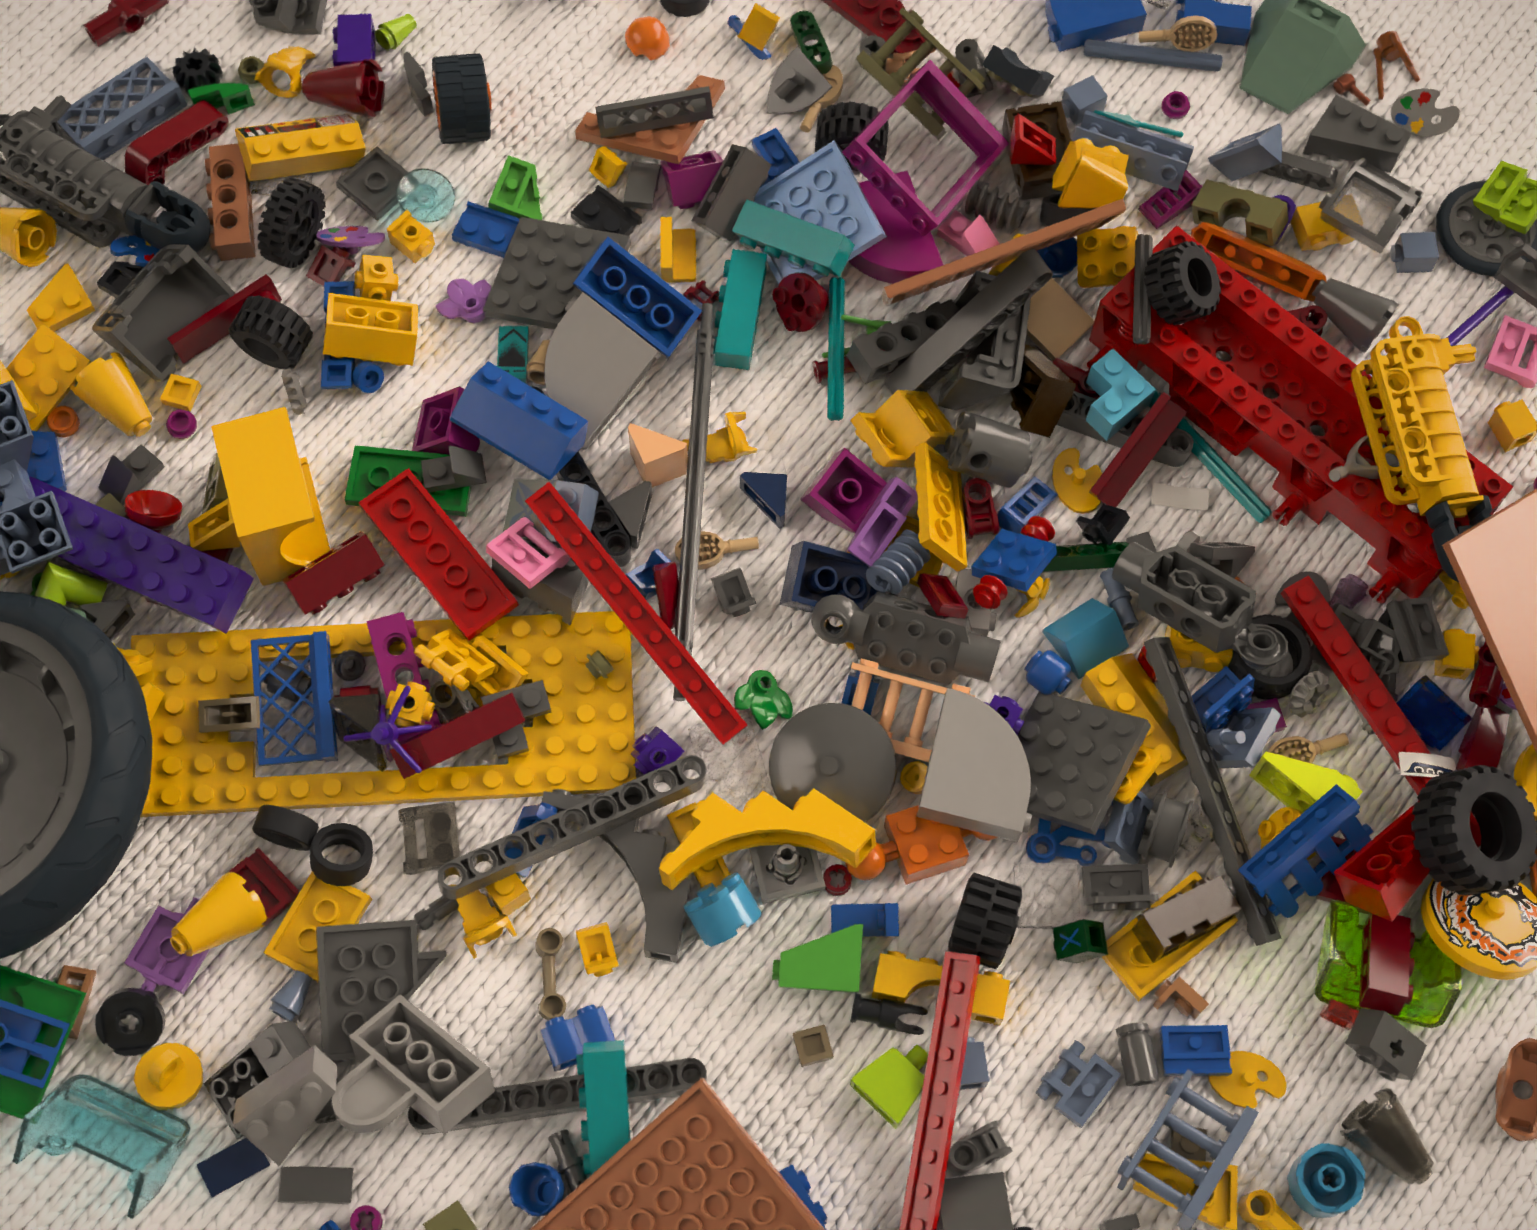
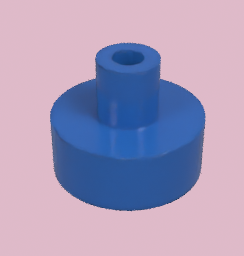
M370 361L358 364L352 374L354 386L365 393L377 391L384 381L383 370Z

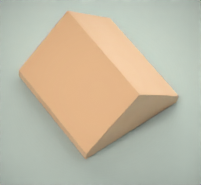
M632 423L629 424L630 455L643 482L649 481L652 487L686 475L688 462L687 443Z

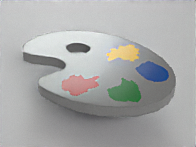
M1420 88L1410 90L1399 96L1393 102L1390 114L1395 125L1411 132L1412 135L1431 137L1443 134L1454 127L1459 119L1460 110L1457 106L1436 108L1435 102L1440 96V92L1436 89ZM1434 116L1441 117V121L1437 124H1433L1431 119Z

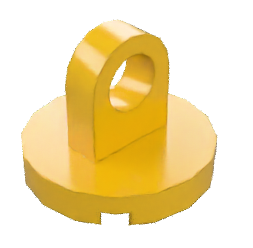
M164 1043L153 1047L142 1056L135 1069L134 1082L139 1096L147 1105L157 1110L178 1109L186 1106L196 1098L203 1084V1068L199 1057L191 1048L180 1043Z

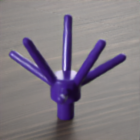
M405 686L387 722L386 705H381L379 723L374 726L371 732L346 735L343 739L345 742L373 739L376 743L383 746L389 762L393 761V756L390 752L391 745L416 773H421V767L396 740L399 735L429 731L432 729V726L425 724L398 728L394 724L411 690L410 686Z

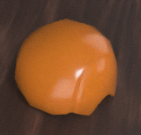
M646 16L636 18L631 22L625 32V43L636 57L644 55L649 60H655L664 55L669 48L670 37L660 20L655 17Z

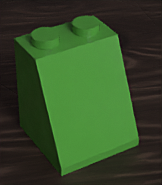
M863 924L849 926L781 952L780 960L773 959L772 980L779 981L778 988L858 993Z

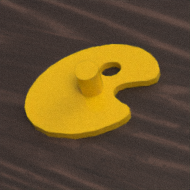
M1068 448L1059 453L1054 461L1052 468L1053 487L1060 501L1071 511L1080 514L1090 513L1101 502L1090 494L1091 488L1102 475L1101 469L1098 465H1093L1087 470L1080 468L1079 450ZM1070 467L1073 473L1068 475L1064 469Z
M1230 1052V1067L1232 1068L1230 1076H1208L1212 1089L1223 1100L1242 1108H1246L1247 1105L1252 1109L1256 1108L1255 1091L1258 1089L1277 1099L1283 1097L1286 1092V1081L1280 1069L1270 1060L1251 1052ZM1257 1072L1266 1074L1267 1080L1260 1081Z

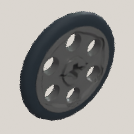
M1486 181L1471 182L1449 193L1440 204L1436 215V230L1445 252L1457 264L1479 275L1494 277L1505 255L1518 248V246H1514L1510 242V237L1517 236L1521 238L1524 243L1537 251V219L1526 235L1507 227L1500 221H1496L1493 231H1490L1488 237L1484 239L1488 231L1487 228L1494 219L1473 205V200ZM1460 210L1467 211L1471 215V220L1465 221L1460 219L1457 212ZM1460 236H1470L1474 241V245L1463 244ZM1493 248L1498 250L1501 257L1497 259L1489 257L1486 249ZM1524 255L1521 256L1526 262H1532Z

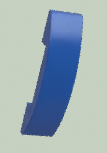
M354 281L324 282L325 322L328 294L355 296ZM324 354L321 368V389H352V374L355 369L356 358H335Z

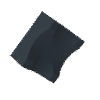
M993 45L982 64L983 67L989 70L988 76L1001 83L1004 81L1013 84L1010 89L1024 97L1026 95L1031 98L1034 95L1043 96L1054 78V75L1047 71H1037L1027 67L1018 58L1016 52L1007 47L1002 50Z

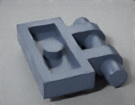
M1075 1040L1069 1049L1065 1048L1058 1056L1060 1060L1053 1070L1044 1074L1041 1078L1042 1084L1035 1093L1045 1101L1052 1092L1060 1095L1061 1098L1054 1108L1081 1129L1122 1074L1097 1054H1094L1088 1063L1084 1062L1079 1057L1085 1050V1047ZM1072 1068L1079 1075L1069 1087L1061 1080Z

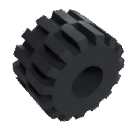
M974 872L968 879L949 939L948 951L977 955L981 957L980 965L997 969L1004 959L1008 944L1012 943L1019 921V916L1017 915L1022 900V888Z

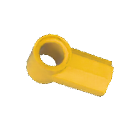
M1259 1189L1247 1193L1238 1202V1212L1241 1218L1247 1223L1253 1224L1258 1230H1304L1276 1204L1275 1198L1266 1190ZM1253 1198L1260 1200L1263 1205L1261 1216L1256 1215L1251 1210L1250 1205Z

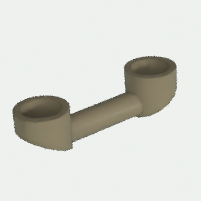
M554 928L543 929L535 941V950L542 958L544 993L538 1005V1012L546 1020L560 1017L566 1010L565 999L556 991L555 956L563 945V937Z

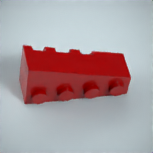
M1414 805L1334 871L1345 902L1391 922L1430 872L1428 867L1422 866L1419 860L1421 857L1419 850H1415L1413 841L1416 840L1415 832H1411V822L1415 820V815L1412 814Z

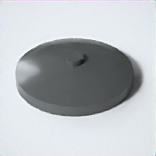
M841 703L814 705L793 716L778 733L769 758L771 786L777 800L793 810L798 799L802 796H807L814 788L863 822L873 818L886 804L893 791L897 775L895 749L885 729L876 719L863 710Z

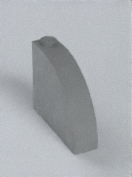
M582 292L579 297L575 295L565 307L567 312L557 325L548 345L544 372L548 397L589 421L583 446L587 449L659 359L660 353L587 294Z
M947 688L916 817L1018 842L1022 832L1028 833L1032 814L1027 813L1031 777L1023 746L1015 731L997 711L978 698Z

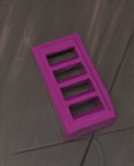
M1185 170L1178 191L1163 187L1140 205L1138 210L1158 229L1190 208L1202 186ZM1173 193H1176L1182 200L1179 201ZM1164 199L1172 206L1171 209L1165 204ZM1156 205L1162 211L1163 215L1160 216L1157 213V211L1153 208V206Z

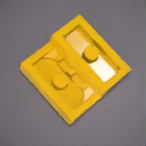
M484 635L477 636L471 646L496 665L492 675L475 684L470 682L467 687L479 706L483 705L481 697L521 686L529 674ZM446 686L445 692L452 697L451 689L449 686Z

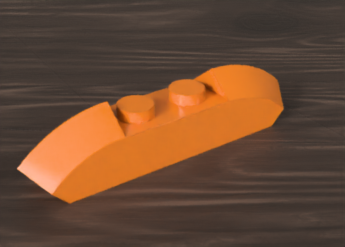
M1202 222L1191 230V237L1231 268L1303 300L1313 302L1316 297L1312 293L1321 280L1327 282L1326 275L1312 266L1229 229Z

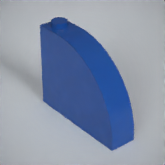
M1141 0L1045 1L1049 38L1051 42L1056 43L1059 52L1082 47L1087 39L1105 41L1143 31L1147 16Z

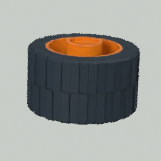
M475 53L433 57V88L441 143L455 144L489 141L491 138L490 111H492L490 86L486 80L482 55Z

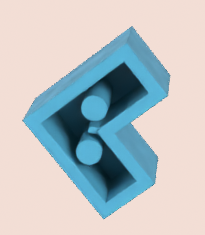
M1111 349L1091 366L1086 383L1100 398L1091 404L1085 421L1107 441L1150 405L1156 389L1117 351Z

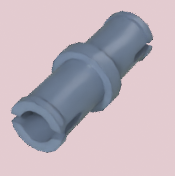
M1109 568L1100 574L1108 594L1107 603L1109 607L1116 611L1123 631L1131 630L1139 625L1130 602L1132 600L1131 593L1125 589L1124 585L1112 578L1114 568Z

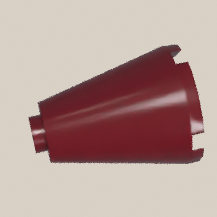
M364 59L310 72L303 79L301 88L302 93L310 102L365 117L377 116L374 114L375 111L380 112L383 107L385 84L384 81H379L377 72H382L378 62L373 59Z

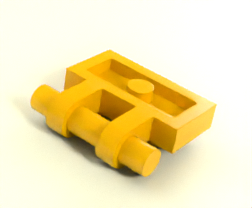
M450 628L432 636L427 647L420 644L414 651V654L422 660L421 664L429 670L433 668L443 676L445 683L449 686L454 685L460 691L466 690L470 682L475 684L492 675L496 667L492 661Z

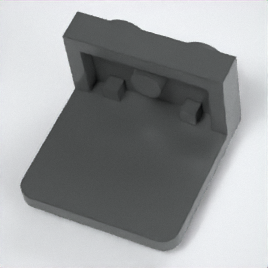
M1148 864L1081 867L1084 906L1093 905V911L1117 910L1118 904H1125V910H1143L1151 908V902L1159 901L1158 894H1150Z

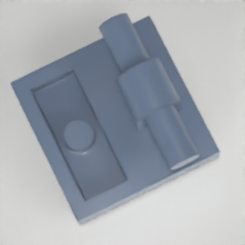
M1273 707L1244 709L1240 713L1234 711L1223 729H1213L1209 733H1205L1209 745L1213 748L1212 753L1218 769L1254 767L1262 757V750L1268 739L1274 734L1281 714Z

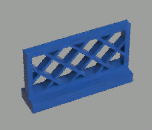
M321 631L313 632L312 635L251 640L254 696H259L260 728L256 729L259 766L323 760L325 762L338 761L331 649L328 633ZM309 643V655L301 664L288 654L296 644ZM279 645H288L284 650L279 647ZM273 646L281 654L268 667L260 661L259 647ZM284 657L298 667L286 681L273 671ZM309 662L311 673L305 668ZM260 666L266 670L262 675L260 674ZM301 671L311 678L312 683L304 695L289 685ZM269 674L283 684L271 698L263 693L261 689V683ZM286 688L300 698L289 712H286L275 703ZM311 693L313 697V704L307 699L311 695ZM262 697L268 701L264 706L262 704ZM304 702L314 712V717L306 726H303L292 717ZM271 705L285 715L273 730L263 720L264 713ZM289 719L302 729L290 744L277 734ZM313 725L315 726V735L309 731ZM264 728L270 732L266 738L264 735ZM306 733L316 741L315 754L302 755L294 748ZM274 736L287 746L279 757L266 758L265 746ZM291 750H292L295 754H297V755H294V756H287L288 753H289Z

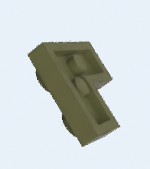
M218 453L215 454L209 466L202 514L228 498Z

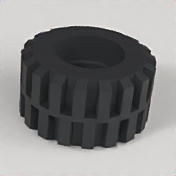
M839 102L837 105L827 106V109H823L820 115H818L815 152L833 140L843 152L878 114V108L868 106L865 103ZM889 121L866 143L882 161L885 160L887 153ZM845 156L851 170L859 171L855 166H853L850 163L849 159Z
M1186 241L1158 251L1148 258L1147 266L1144 270L1146 276L1144 284L1153 309H1156L1157 315L1161 319L1164 318L1165 322L1169 324L1179 325L1209 315L1216 310V305L1220 301L1219 294H1221L1220 279L1211 256L1208 252H1205L1201 245L1197 246L1196 242Z
M249 296L228 329L230 337L245 353L263 364L279 369H294L313 335L310 326L295 311L280 302L262 296Z

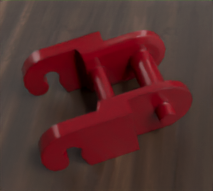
M702 280L700 283H696L695 288L690 286L683 293V296L688 300L695 298L701 304H713L719 300L720 292L715 291L713 293L705 287L706 281ZM701 291L709 297L706 301L698 296ZM701 314L696 319L698 322L701 321Z

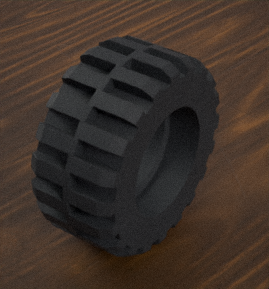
M1477 765L1441 773L1439 776L1430 779L1426 787L1422 788L1417 797L1419 802H1416L1413 807L1412 814L1415 815V820L1411 822V832H1415L1416 840L1413 841L1415 850H1419L1421 855L1419 860L1422 866L1428 867L1430 870L1428 874L1436 882H1441L1440 885L1459 895H1477L1513 888L1526 878L1531 871L1529 867L1535 864L1537 858L1535 850H1537V820H1535L1533 814L1535 812L1533 803L1528 802L1526 798L1528 794L1524 788L1517 786V781L1509 774H1504L1498 768ZM1470 812L1475 816L1480 828V849L1477 847L1471 834Z

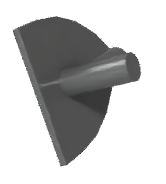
M799 47L795 48L786 57L771 81L767 100V113L787 114L798 112L813 105L832 88L830 83Z

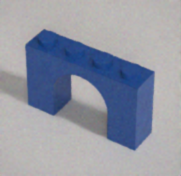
M1176 0V4H1181V10H1177L1175 22L1188 16L1208 18L1216 26L1217 38L1214 43L1245 46L1251 30L1252 6L1226 4L1214 0Z

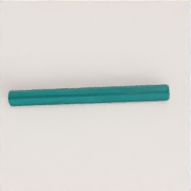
M832 277L829 280L827 418L831 421H840L844 418V320L841 319V315L845 314V280L842 277Z
M1157 389L1150 402V408L1161 395ZM1183 417L1176 428L1184 430L1192 436L1194 443L1191 452L1258 523L1267 520L1272 514V510Z

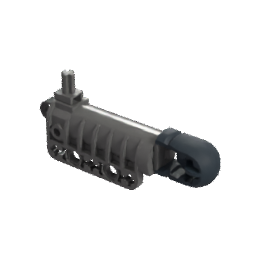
M62 95L57 96L44 111L34 106L30 112L28 110H21L12 116L0 114V126H2L0 128V151L3 157L7 159L4 161L0 157V192L27 208L45 211L48 216L53 217L55 224L96 247L109 246L122 232L128 236L135 235L138 238H143L147 243L159 250L170 244L189 245L197 253L207 244L210 235V221L204 210L195 202L175 191L169 190L168 187L159 182L153 181L146 185L59 136L61 130L57 121L71 107V104ZM7 179L14 181L16 185L19 186L18 190L17 187L10 182L5 184L4 180ZM30 190L37 194V196L27 198L24 194ZM47 200L49 204L60 207L61 210L65 212L64 216L62 212L56 208L50 210L49 205L45 203V201ZM160 206L166 209L155 219L158 224L148 221ZM75 216L83 220V222L72 224L70 220ZM93 225L94 229L99 232L105 230L107 234L105 236L100 234L97 237L91 226Z

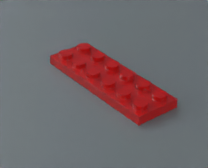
M409 468L358 502L362 511L468 642L519 606L517 599Z

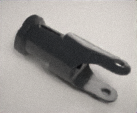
M855 993L850 1022L856 1023L858 1020L877 1024V1027L882 1029L922 1035L924 1030L921 1027L906 1024L898 1017L907 1013L927 1015L928 1009L885 998L882 1001L862 998L861 994Z

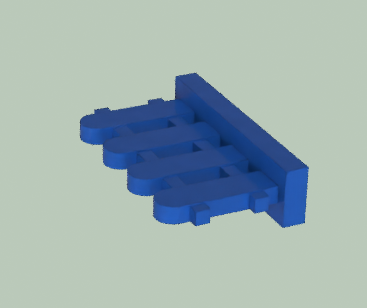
M1337 784L1238 869L1242 877L1254 887V890L1261 898L1266 894L1272 902L1268 909L1275 917L1280 913L1285 918L1293 917L1299 909L1296 899L1305 892L1311 897L1317 896L1323 889V882L1320 878L1328 871L1334 875V871L1347 861L1345 856L1352 850L1358 852L1371 841L1369 836L1374 831L1366 823L1362 826L1356 817L1360 813L1359 804ZM1338 831L1346 839L1339 847L1336 846L1331 838ZM1315 852L1322 862L1315 868H1312L1307 858ZM1291 873L1297 883L1288 890L1282 880Z

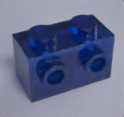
M1426 675L1419 679L1397 702L1411 725L1421 734V739L1428 746L1437 748L1439 751L1448 745L1473 719Z

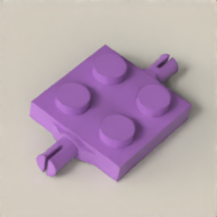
M193 897L184 914L171 912L158 905L124 962L125 965L140 972L145 978L140 989L153 992L156 986L159 985L170 987L182 994L186 992L209 950L191 957L185 954L180 955L172 947L170 938L172 937V928L199 901L196 897Z

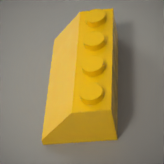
M1132 653L1111 657L1084 674L1080 686L1093 705L1144 718L1150 723L1151 727L1142 744L1158 751L1162 757V762L1147 780L1151 787L1189 765L1186 756L1180 750L1179 737L1175 726L1171 724L1168 718V707L1164 697Z

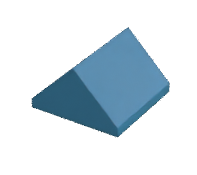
M1093 598L1042 630L1062 659L1070 664L1071 671L1078 680L1084 677L1087 671L1109 658L1115 657L1129 647L1116 611Z

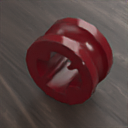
M835 864L828 867L824 872L823 878L827 893L832 896H842L849 891L852 875L847 870V867ZM835 873L837 877L838 873L844 876V886L839 887V884H837V887H833L830 875Z

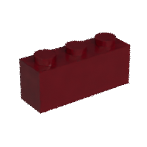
M360 531L282 579V582L301 612L305 615L309 612L311 615H314L328 606L326 602L333 597L342 598L354 590L353 585L362 579L364 582H368L381 573L379 569L385 566L367 535Z
M1369 914L1362 929L1359 1007L1385 1011L1388 1014L1399 1016L1404 1005L1411 1003L1414 987L1409 984V978L1413 973L1414 958H1410V952L1415 941V933L1411 932V918L1397 915L1391 922L1375 914Z

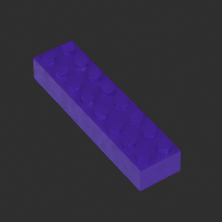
M30 476L29 479L36 497L49 491L54 493L73 550L55 556L56 558L227 634L254 580L252 576L240 568Z

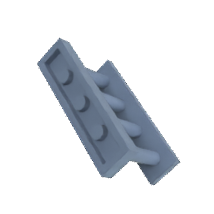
M1087 110L1081 126H1076L1072 141L1081 138L1091 140L1094 146L1100 148L1108 145L1117 147L1120 153L1129 155L1125 174L1175 191L1179 189L1183 174L1187 170L1195 147Z
M1187 1069L1182 1079L1175 1076L1166 1091V1094L1171 1096L1134 1157L1131 1158L1127 1155L1117 1171L1122 1176L1117 1185V1188L1123 1191L1130 1178L1177 1206V1211L1182 1214L1177 1226L1183 1230H1191L1259 1114V1112L1247 1105L1241 1116L1237 1113L1232 1115L1191 1090L1187 1085L1194 1072ZM1178 1100H1184L1226 1126L1225 1130L1230 1133L1226 1142L1220 1139L1217 1142L1172 1114L1171 1112ZM1166 1125L1211 1153L1209 1157L1214 1159V1162L1210 1169L1205 1166L1202 1168L1198 1167L1155 1140L1162 1126ZM1149 1151L1194 1180L1193 1184L1198 1186L1194 1196L1188 1193L1186 1195L1180 1193L1139 1167L1138 1165L1146 1152Z

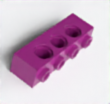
M404 612L366 621L386 699L391 690L396 691L398 686L397 677L404 671L413 673L414 678L412 682L425 686V691L429 692L431 687L429 679L423 680L420 668L425 666L421 664L422 660L414 654L415 649L412 638L417 637L413 619L407 620ZM400 641L405 643L406 648L402 654L395 656L389 653V648L394 642ZM407 698L403 707L405 708L409 702L414 700ZM436 709L433 710L430 721L425 720L424 725L430 724L432 728L440 725ZM422 732L399 735L397 741L400 743Z

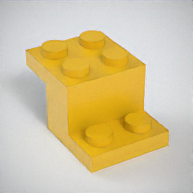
M897 390L874 413L858 412L850 420L856 428V435L863 442L867 443L872 451L873 459L883 467L913 468L915 467V446L925 441L934 449L937 445H945L947 437L955 433V429L928 392Z

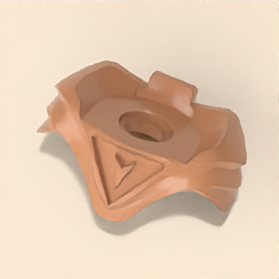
M1526 1038L1511 1048L1506 1063L1498 1073L1496 1083V1121L1509 1136L1518 1141H1528L1537 1138V1039ZM1519 1081L1528 1083L1532 1088V1096L1528 1099L1517 1098L1513 1093V1085Z

